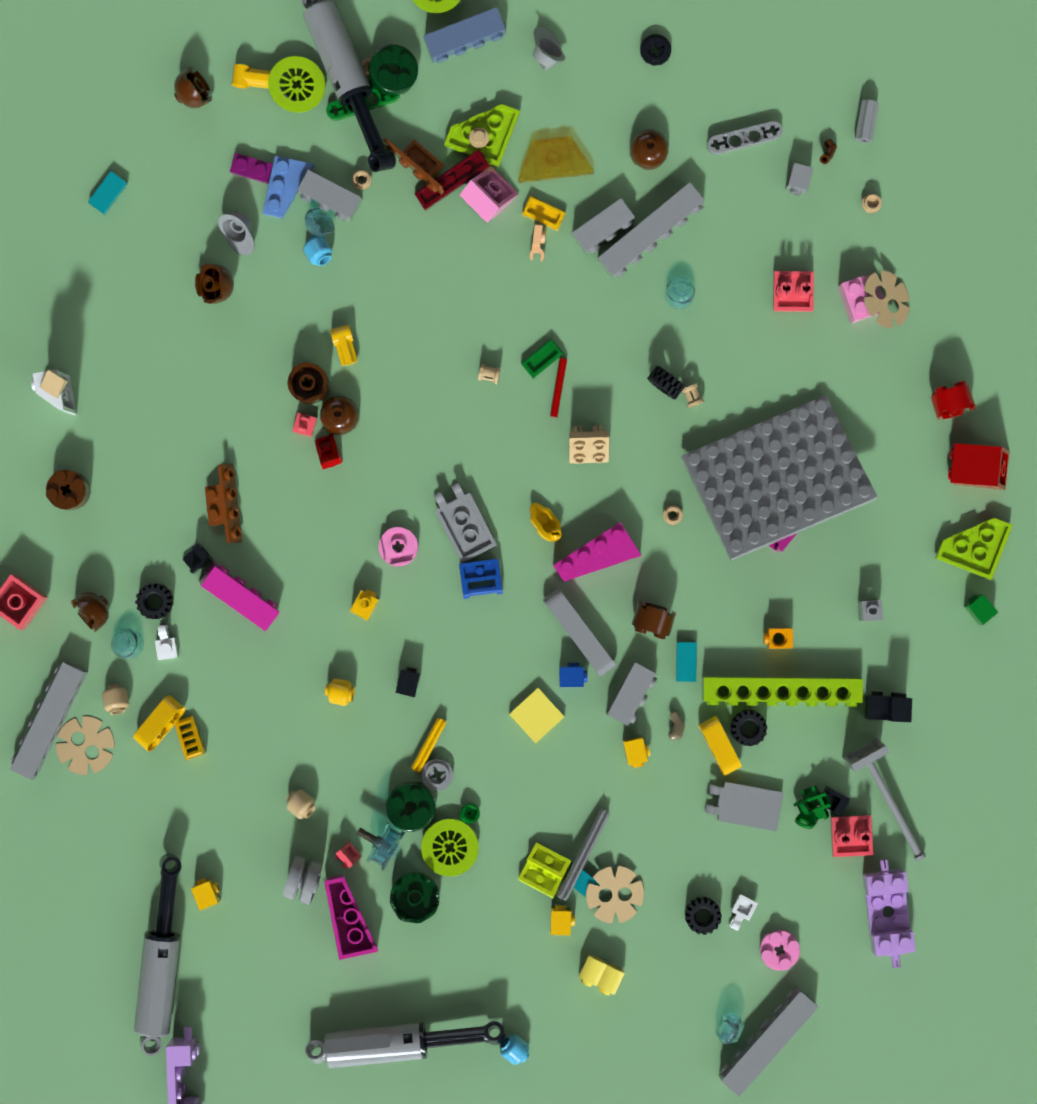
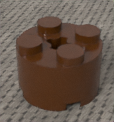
M309 362L300 363L289 374L287 381L288 389L292 396L301 403L315 404L324 399L328 394V376L318 365ZM307 379L313 381L310 388L304 386Z
M71 470L57 471L49 478L46 485L47 499L59 509L76 510L81 508L88 502L91 494L86 477ZM66 487H69V489L72 490L71 493H67V491H65Z
M638 601L632 625L637 632L646 634V631L654 634V637L665 639L666 636H670L676 612L672 610L670 614L665 607L648 602L644 606L642 601Z

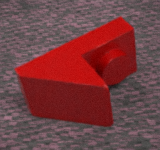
M333 434L314 440L323 470L342 463Z

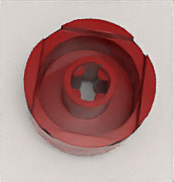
M966 381L955 383L954 387L948 389L947 386L935 389V392L930 397L937 420L962 415L967 408H969V411L976 409L970 386Z

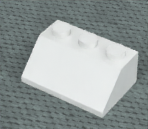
M57 369L51 370L68 381L59 397L55 398L40 388L47 371L33 373L31 386L33 391H36V394L57 409L71 415H77L69 375Z

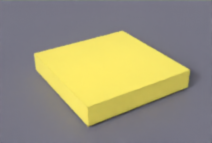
M539 688L534 690L509 713L535 743L565 717Z

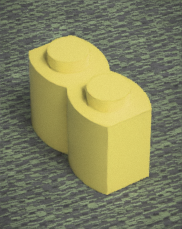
M588 954L579 973V978L584 985L589 987L595 985L599 987L601 993L609 996L610 993L615 995L625 971L594 955Z

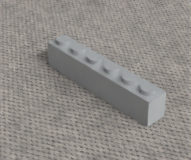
M689 182L599 256L598 262L612 279L615 276L621 277L628 271L626 269L627 266L631 263L635 265L643 258L641 255L644 252L648 251L650 253L654 250L661 238L666 240L673 234L672 229L676 226L682 227L688 221L687 217L689 215L699 213L704 208L702 206L705 201L704 198Z
M67 661L58 664L54 672L56 677L53 682L48 684L45 690L47 695L44 700L42 699L36 709L38 713L28 724L30 730L27 736L24 735L19 743L21 748L18 753L13 755L10 764H12L10 770L30 780L37 777L88 671Z
M799 988L793 989L788 993L785 1003L783 1005L779 1004L774 1009V1015L760 1025L759 1028L761 1030L756 1035L753 1034L749 1037L746 1047L743 1050L739 1049L733 1056L734 1060L730 1065L726 1064L721 1069V1075L719 1076L721 1081L737 1096L740 1097L818 1009L817 1004Z

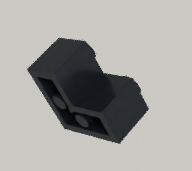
M871 691V695H865L864 718L869 720H888L891 722H912V698L907 697V694L901 692H891V696L883 695V692Z

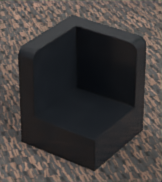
M202 544L195 545L192 548L193 550L183 557V561L191 569L189 571L192 574L197 573L213 560Z
M826 786L824 791L827 792L832 804L827 809L841 816L850 799Z

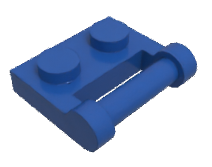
M498 559L459 564L464 599H469V596L491 593L503 594ZM495 579L496 585L468 589L469 582Z

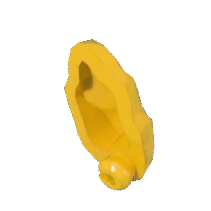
M536 502L532 503L529 508L530 522L536 528L537 533L547 541H558L562 536L559 520L550 508H546Z

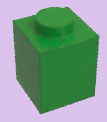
M984 594L972 595L966 600L968 603L964 606L979 625H984L999 613Z

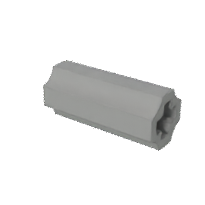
M874 100L861 101L855 140L858 142L871 143L873 140L879 105Z

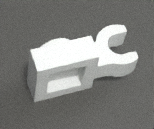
M168 625L158 626L160 640L155 641L158 660L179 657L176 637H169Z
M739 893L731 909L735 916L729 926L738 931L743 919L750 920L758 903Z

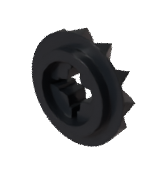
M649 35L641 43V57L645 63L652 66L662 65L668 61L671 55V44L662 35ZM653 45L656 48H661L658 57L655 53H650Z

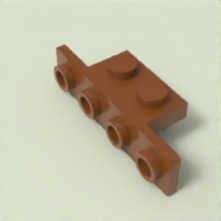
M384 138L382 140L385 148L393 151L395 156L399 158L398 162L407 169L409 167L412 169V174L421 181L423 179L426 181L427 187L435 193L437 191L441 195L444 193L442 186L433 179L444 167L443 163L415 139L403 152L388 139Z
M233 464L218 465L220 484L205 487L209 526L224 524L226 542L240 543L242 542L234 467Z

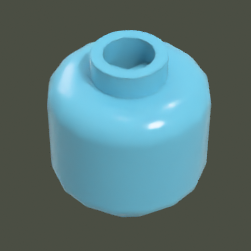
M311 236L306 240L303 252L311 264L323 266L331 260L332 248L324 237Z
M516 1034L507 1035L499 1046L501 1056L513 1065L521 1062L524 1063L529 1057V1044Z

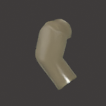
M678 710L669 714L674 726L668 732V736L673 741L679 740L682 737L685 723Z

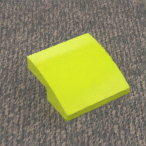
M536 842L518 880L554 898L570 866L571 860Z

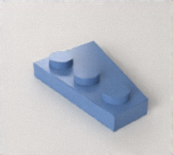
M275 156L263 215L283 219L295 199L294 197L298 192L297 189L307 170L311 171L314 164Z

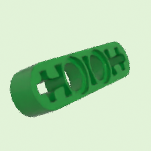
M373 88L370 95H377L378 102L370 104L367 101L368 97L365 98V101L370 111L398 101L400 95H395L392 98L386 95L384 96L385 101H382L379 93L381 90ZM338 100L329 103L326 108L328 117L333 121L355 116L349 105L345 106L348 113H345L343 109L338 111L339 115L337 116L334 113L330 114L333 111V107L337 109L343 108Z

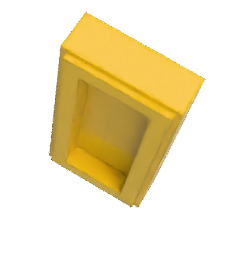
M532 196L529 197L522 212V215L558 231L566 212Z

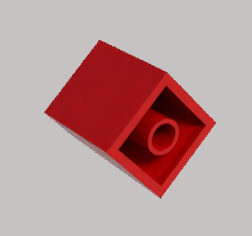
M954 443V448H951L950 451L952 468L948 470V479L954 485L1006 490L1010 451L999 446Z

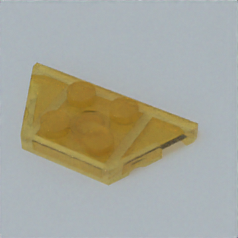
M571 136L534 140L529 147L518 183L593 175L594 171Z

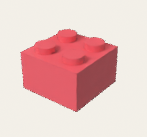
M10 574L0 588V616L19 630H24L48 597L17 574Z

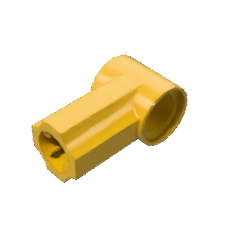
M234 64L231 85L237 88H249L250 86L269 89L268 78L271 71L253 69L243 64Z
M349 324L330 329L341 366L358 362Z

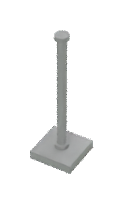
M875 739L842 758L845 764L854 772L867 765L910 845L915 861H920L926 857L924 851H921L874 761L890 752L886 745Z

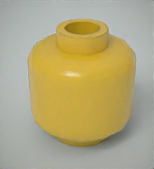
M335 678L330 684L326 685L325 695L328 696V701L331 704L346 706L354 699L355 687L352 686L351 681Z

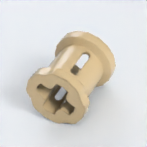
M481 363L478 380L481 381L483 379L498 384L501 367L492 368Z
M697 383L682 390L688 401V408L705 402L700 397Z

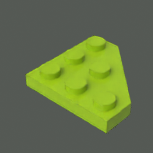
M500 104L487 112H482L462 123H457L450 127L444 146L468 156L480 149L489 164L499 167L520 111ZM476 128L485 129L489 135L488 144L483 148H476L469 141L471 131Z
M997 518L982 522L942 540L935 559L992 580L1013 525Z

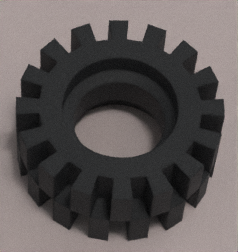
M656 366L647 377V380L653 386L674 400L685 388L681 381L659 366Z
M145 585L144 588L139 590V594L136 595L137 600H135V604L138 606L136 608L145 618L160 619L167 616V613L172 610L173 596L170 594L171 591L164 585ZM151 594H158L162 599V604L158 609H152L147 604V599Z
M743 710L737 713L730 725L733 738L744 746L758 745L759 742L764 740V736L767 735L766 730L768 727L766 720L761 714L753 710ZM748 720L756 724V732L751 736L744 735L741 730L742 724Z
M697 897L696 900H691L685 911V920L690 929L697 934L702 933L703 935H707L709 932L710 934L713 933L714 929L717 930L718 925L721 923L722 914L716 902L707 897ZM701 908L708 909L711 913L710 920L706 923H700L696 920V912Z

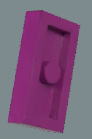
M235 153L230 173L268 184L273 164Z

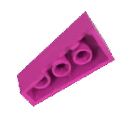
M620 522L553 566L562 581L565 582L642 555Z
M212 562L200 578V585L266 632L280 613L277 609L278 605L270 599L267 601L261 597L262 593L253 587L251 589L247 587L244 580L238 576H232L229 573L230 571L223 565H217L215 562Z
M343 874L323 878L339 960L379 952Z

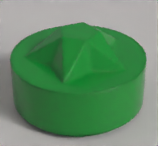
M468 803L460 808L459 817L464 823L471 824L479 819L480 811L475 804Z

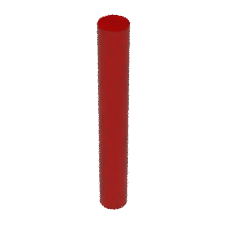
M564 358L559 359L550 417L558 418L567 359Z

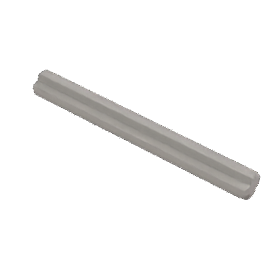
M604 809L599 810L557 894L559 898L565 901L568 899L610 815L608 811Z

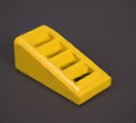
M190 716L177 721L175 728L185 760L205 754L206 750L194 717ZM191 723V727L181 730L180 726ZM193 730V735L184 737V733ZM195 738L196 742L187 745L186 741ZM198 746V750L189 752V748Z

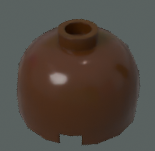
M188 67L177 76L174 82V96L179 103H183L187 107L199 108L211 102L212 95L208 96L207 91L210 88L203 76L198 71H191L192 67Z
M646 129L637 133L629 147L633 163L644 170H654L660 167L665 162L669 153L668 142L665 136L653 129Z
M217 264L201 266L200 274H196L195 288L198 296H202L203 302L208 304L226 301L234 289V280L230 271L224 266Z
M334 396L323 404L320 410V420L328 432L335 435H345L356 428L360 413L357 405L350 398Z
M85 592L71 600L73 608H79V613L77 614L94 632L98 631L109 618L107 605L109 603L103 595L99 597L95 593Z

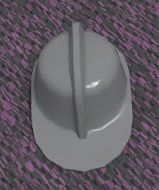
M536 27L533 31L536 42L533 56L539 62L542 69L547 70L549 67L556 65L557 62H563L565 56L554 33L545 27Z
M237 210L231 214L220 216L218 226L231 248L241 255L252 253L254 250V240L250 233V220Z

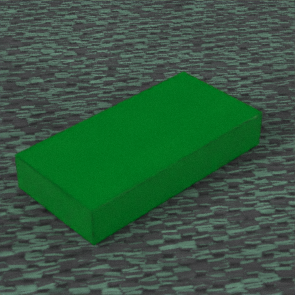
M550 339L525 359L521 365L534 379L564 353Z

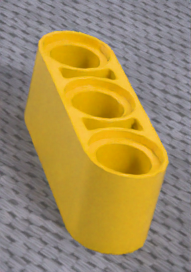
M172 695L166 696L136 731L133 739L146 751H152L184 714L185 707Z
M717 716L698 724L724 776L741 768L742 765Z

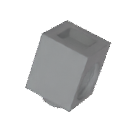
M794 163L791 167L786 190H789L793 195H805L808 190L813 167Z
M882 600L858 601L859 621L883 620Z

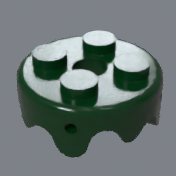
M389 44L379 48L373 54L368 65L371 86L376 90L383 91L388 96L407 93L414 85L418 76V64L414 55L407 48L397 44ZM389 65H397L399 73L392 74L389 71Z
M404 782L399 784L391 791L386 803V812L391 823L398 829L406 832H416L425 828L432 821L436 811L433 793L421 782ZM410 801L414 802L417 806L416 811L412 813L405 809L406 803Z
M410 872L401 876L394 883L390 893V905L398 919L403 922L422 923L435 914L440 901V892L435 881L428 875L419 872ZM412 892H418L421 899L418 902H412L409 895Z

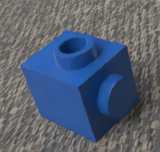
M567 663V666H560V687H584V683L588 682L587 671H584V667L579 666V663Z

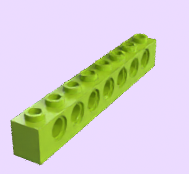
M702 677V701H707V705H719V701L726 702V705H738V702H746V705L757 706L758 702H766L767 706H778V702H786V706H798V702H806V706H818V702H824L825 706H837V703H845V706L856 707L857 703H863V679ZM724 685L727 687L728 692L725 696L721 697L718 695V688ZM740 686L747 688V694L743 697H740L737 693ZM761 686L767 688V694L764 697H759L757 694V690ZM781 686L787 689L784 697H779L777 694V690ZM801 686H804L807 690L804 697L797 695V690ZM823 686L826 689V695L820 698L817 695V690ZM840 687L846 689V694L842 698L837 696V690Z

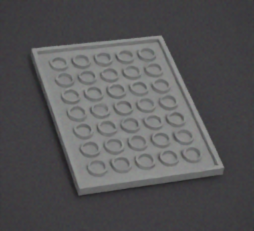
M826 395L681 456L730 561L861 507L878 498Z

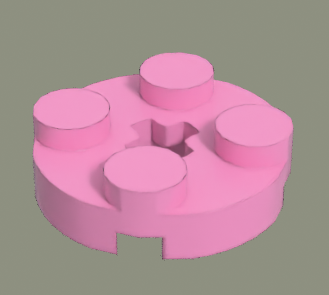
M403 527L391 528L382 535L379 541L380 556L393 566L401 567L408 565L416 557L418 541L410 530ZM397 541L400 544H404V548L401 549L400 553L397 550H393V546L396 545Z
M781 929L767 933L762 938L759 946L764 963L774 970L790 969L797 962L800 954V946L795 937L790 932ZM783 945L784 953L776 955L775 947Z

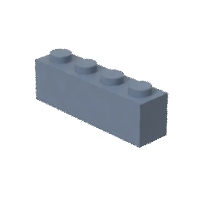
M496 7L426 34L423 37L432 62L442 63L448 60L449 56L454 54L459 56L466 53L467 49L472 47L477 49L484 46L485 42L490 40L495 42L502 39L503 35H506V29Z

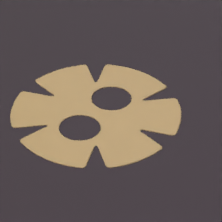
M881 271V282L875 272L867 279L864 291L872 295V297H864L867 311L871 317L879 312L877 323L883 327L893 328L892 317L896 324L900 326L907 319L910 310L909 307L901 303L910 301L907 289L903 282L895 287L897 276L893 273ZM877 286H882L885 289L886 296L884 299H879L876 296L875 289ZM891 299L896 300L899 305L896 313L891 312L888 308V302Z
M83 716L81 728L77 719L74 718L68 721L59 731L57 737L67 741V743H57L56 752L61 763L72 759L68 767L69 771L79 775H87L89 763L93 772L97 773L110 762L113 755L103 749L114 748V738L109 728L98 733L102 721L93 717ZM75 732H81L85 736V741L80 746L74 745L71 741V736ZM96 746L98 748L99 755L96 759L91 760L86 757L85 750L87 747Z
M609 866L593 876L600 886L588 884L586 901L589 909L600 906L594 913L596 918L611 924L616 912L619 923L631 919L637 913L630 903L638 906L642 905L644 888L641 881L630 884L636 873L626 867L618 866L616 876L614 877L612 868ZM623 887L629 888L632 892L631 898L627 901H622L618 897V892ZM607 888L612 892L610 901L602 902L599 899L598 895L602 889Z

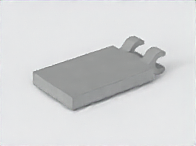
M459 483L451 486L456 495L455 497L445 501L441 492L434 495L440 507L435 512L461 563L495 547L497 544L471 494L464 495Z
M724 781L723 787L709 784L708 793L719 795L718 806L706 804V813L718 815L717 820L721 822L777 831L783 798L782 791Z

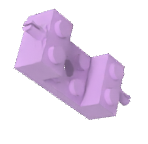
M888 859L879 860L880 872L863 873L871 949L875 956H891L892 968H900L899 955L916 952L914 932L910 929L906 892H909L907 874L902 869L889 870ZM884 907H892L893 912L890 916L883 915L882 910Z
M187 1026L183 1028L184 1037L172 1038L166 1046L168 1104H202V1102L199 1103V1096L183 1097L186 1094V1084L182 1083V1076L185 1075V1066H191L195 1059H197V1055H200V1043H197L196 1037H192V1027Z

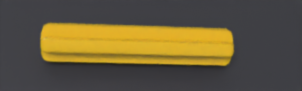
M439 717L436 719L411 766L412 770L421 772L446 725L444 719Z

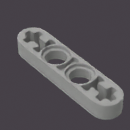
M771 121L715 135L709 139L707 150L713 155H720L775 141L782 134V126L779 122ZM771 126H773L774 129H778L775 136H773L772 133H767L765 135L766 138H763V131L761 128H764V132L769 131L771 129ZM757 131L760 137L758 140L753 141L749 138V133ZM731 136H738L741 140L740 144L737 146L730 143ZM723 138H726L728 148H725V144L720 145L718 150L715 147H711L714 141L719 144L724 142Z

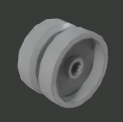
M296 855L287 878L283 897L293 900L296 898L299 889H301L300 903L310 905L320 883L323 863L313 860L308 870L305 871L307 865L306 858Z

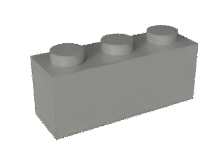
M307 170L297 189L302 200L311 203V201L317 203L319 209L325 212L330 210L336 213L335 217L342 221H346V219L352 221L362 202L360 196L310 170Z
M620 198L576 229L572 236L585 254L589 252L593 254L601 248L600 244L605 241L609 243L615 239L617 232L620 230L626 231L632 227L635 217L622 198Z
M633 662L606 714L627 726L629 723L633 724L639 714L636 712L639 705L643 706L648 697L645 695L648 688L652 689L657 680L654 677L656 673Z

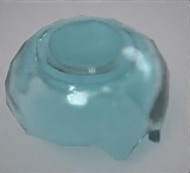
M320 208L308 210L304 222L310 234L315 237H325L333 233L334 224L328 213L321 214L319 212Z
M675 277L669 281L665 291V300L669 306L675 309H684L691 305L695 296L693 283L685 277Z
M121 629L113 635L110 646L115 655L125 659H132L141 653L144 641L140 633L131 629Z

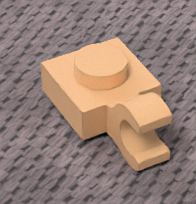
M535 225L532 250L529 255L530 260H533V255L539 253L541 255V262L544 260V252L541 250L540 244H545L546 232L542 231V225Z

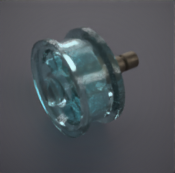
M387 823L382 834L376 837L360 827L356 834L373 844L371 847L373 849L366 861L377 863L381 866V870L384 871L391 857L395 859L401 848L398 845L405 832L402 831L400 833L391 828L390 823Z

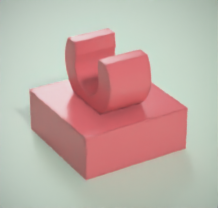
M297 413L292 432L312 437L317 418Z
M349 841L336 853L335 860L340 859L344 863L341 867L349 869L362 855Z

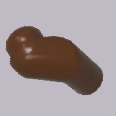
M832 139L827 140L823 144V147L827 150L820 157L822 164H827L833 158L837 149V144Z

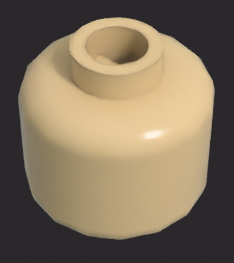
M119 684L109 685L108 689L103 691V707L111 715L122 714L129 707L127 689L120 687Z
M303 789L296 792L292 791L286 798V801H288L286 805L287 810L298 819L309 818L316 809L315 799Z

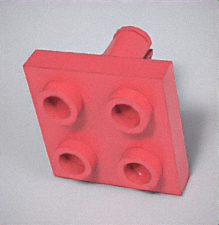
M774 271L773 312H813L814 272Z
M871 815L830 817L833 857L873 855Z

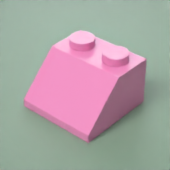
M491 166L471 179L460 196L488 223L498 216L519 193Z
M871 275L858 277L841 283L838 286L851 324L871 317L864 302V297H872L871 294L864 291L865 283ZM877 286L875 289L876 296L879 299H884L880 286Z

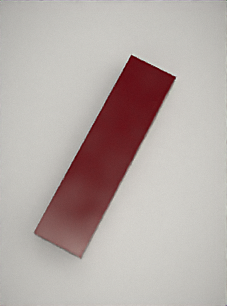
M478 149L434 179L442 186L444 190L442 195L437 191L435 193L432 192L427 185L414 194L424 210H428L489 168L490 164L481 150Z

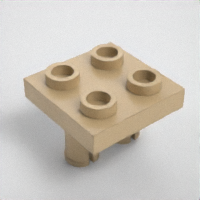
M597 425L593 426L591 432H584L583 426H579V432L577 431V426L572 428V432H569V464L609 462V431H604L602 425H599V431H597Z

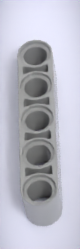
M559 588L543 599L544 603L600 677L616 666Z

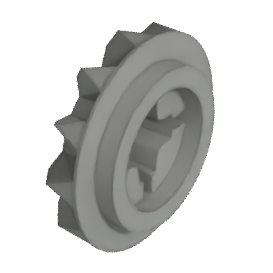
M433 759L426 763L422 770L423 783L429 789L435 791L447 788L453 780V770L449 763L442 759ZM434 767L439 772L445 771L441 775V783L437 778H429L434 774Z

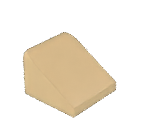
M48 369L40 388L58 398L68 381Z

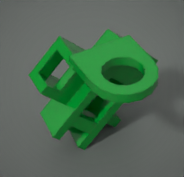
M817 785L801 790L804 799L798 800L793 804L794 807H798L800 812L795 818V823L806 829H813L819 819H828L829 813L827 808L832 806L827 792L820 793Z

